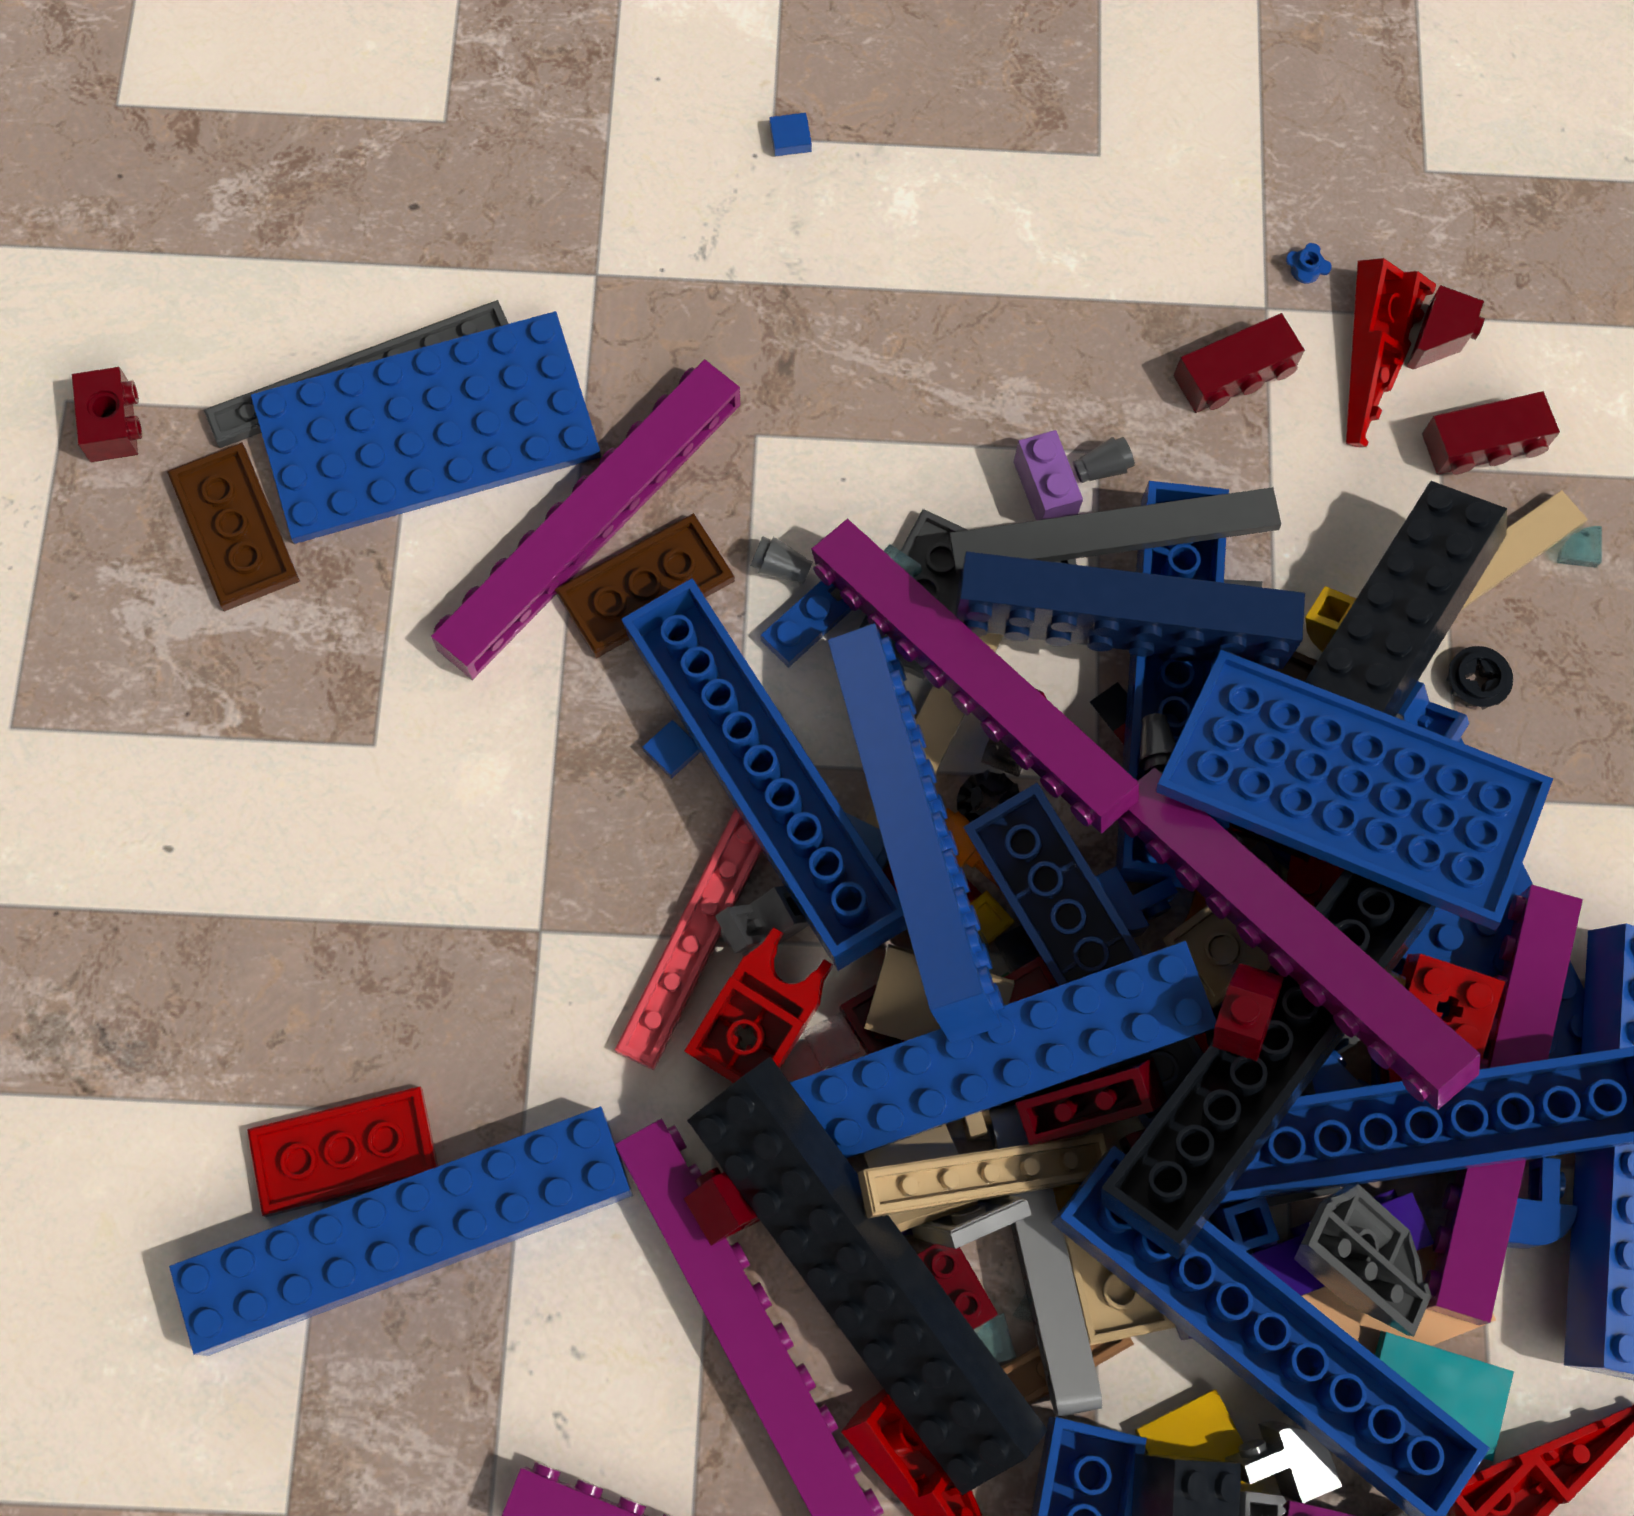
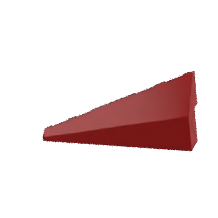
M1385 258L1358 260L1346 435V444L1356 447H1367L1369 443L1366 439L1368 427L1371 421L1379 420L1382 410L1378 405L1384 392L1392 390L1412 344L1408 339L1409 333L1414 323L1422 321L1425 313L1420 308L1425 297L1433 294L1436 288V283L1419 271L1403 272Z
M884 1389L865 1402L841 1431L913 1516H982L972 1490L964 1495L959 1492Z
M1634 1405L1474 1473L1448 1511V1516H1549L1559 1504L1569 1503L1634 1436Z

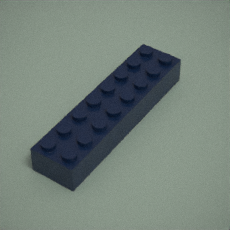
M966 551L958 584L955 616L977 636H985L987 633L1004 635L1006 639L1011 641H1026L1029 638L1046 640V643L1052 646L1062 647L1073 643L1087 645L1089 649L1099 652L1110 651L1114 648L1129 650L1130 654L1140 657L1151 656L1155 653L1170 655L1171 659L1181 662L1193 661L1196 658L1212 660L1213 664L1220 650H1224L1276 671L1284 668L1303 641L1305 593Z
M1038 782L963 827L1059 986L1144 956ZM1192 1037L1109 1066L1108 1068L1110 1070L1153 1057L1164 1091L1169 1100L1204 1053L1195 1038ZM1166 1102L1152 1112L1138 1115L1145 1129Z

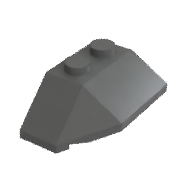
M1351 1183L1320 1202L1294 1260L1347 1305L1406 1335L1414 1337L1431 1299V1293L1428 1284L1423 1282L1421 1263L1410 1230L1359 1184Z

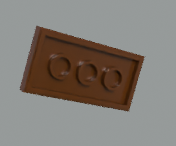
M243 442L167 471L219 604L224 612L300 582Z
M693 513L556 588L555 592L597 659L630 640L621 620L625 616L693 578L706 598L735 582V576Z

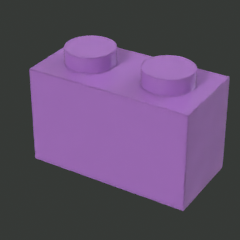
M1054 430L1019 440L1013 462L1035 520L1078 515L1083 497L1057 431Z

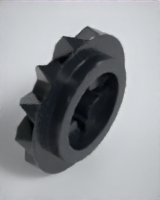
M1483 646L1465 648L1457 653L1448 665L1449 674L1446 681L1451 684L1453 696H1459L1465 701L1466 707L1473 705L1484 710L1488 707L1499 705L1511 692L1513 686L1512 669L1507 660L1491 648ZM1476 668L1479 670L1480 676L1491 679L1482 685V691L1477 681L1466 679L1475 673Z
M988 769L976 775L972 774L960 787L957 796V810L972 822L992 810L991 807H986L976 811L984 799L982 790L990 797L1003 794L997 803L998 806L1020 793L1018 784L1013 783L1007 778L1005 773H994Z

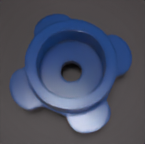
M1308 243L1305 249L1298 252L1291 251L1287 255L1286 262L1291 266V274L1297 281L1309 284L1315 282L1320 275H1328L1330 273L1332 265L1321 255L1319 245ZM1306 261H1310L1312 265L1307 264Z

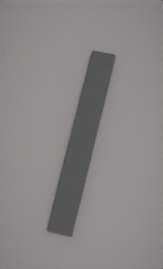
M496 300L204 409V412L219 448H223L261 433L251 394L509 323L499 301Z
M1274 487L951 532L950 541L956 575H961L966 551L1055 562L1276 531L1281 527V520Z

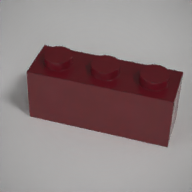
M1280 313L1180 357L1173 376L1195 413L1206 408L1215 410L1225 405L1231 397L1240 393L1244 395L1252 394L1267 381L1274 378L1283 380L1291 376L1298 369L1297 365L1305 349L1284 315Z
M1542 391L1435 415L1422 432V436L1436 474L1452 471V474L1458 475L1472 470L1475 466L1489 463V466H1498L1508 462L1512 457L1525 455L1527 458H1533L1542 455L1549 450L1550 444L1560 431L1546 395Z
M1151 1057L1027 1095L1017 1101L1016 1106L1029 1144L1034 1145L1152 1112L1168 1099L1154 1059Z

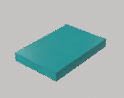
M1381 1331L1375 1356L1486 1444L1490 1449L1483 1459L1493 1461L1514 1371Z

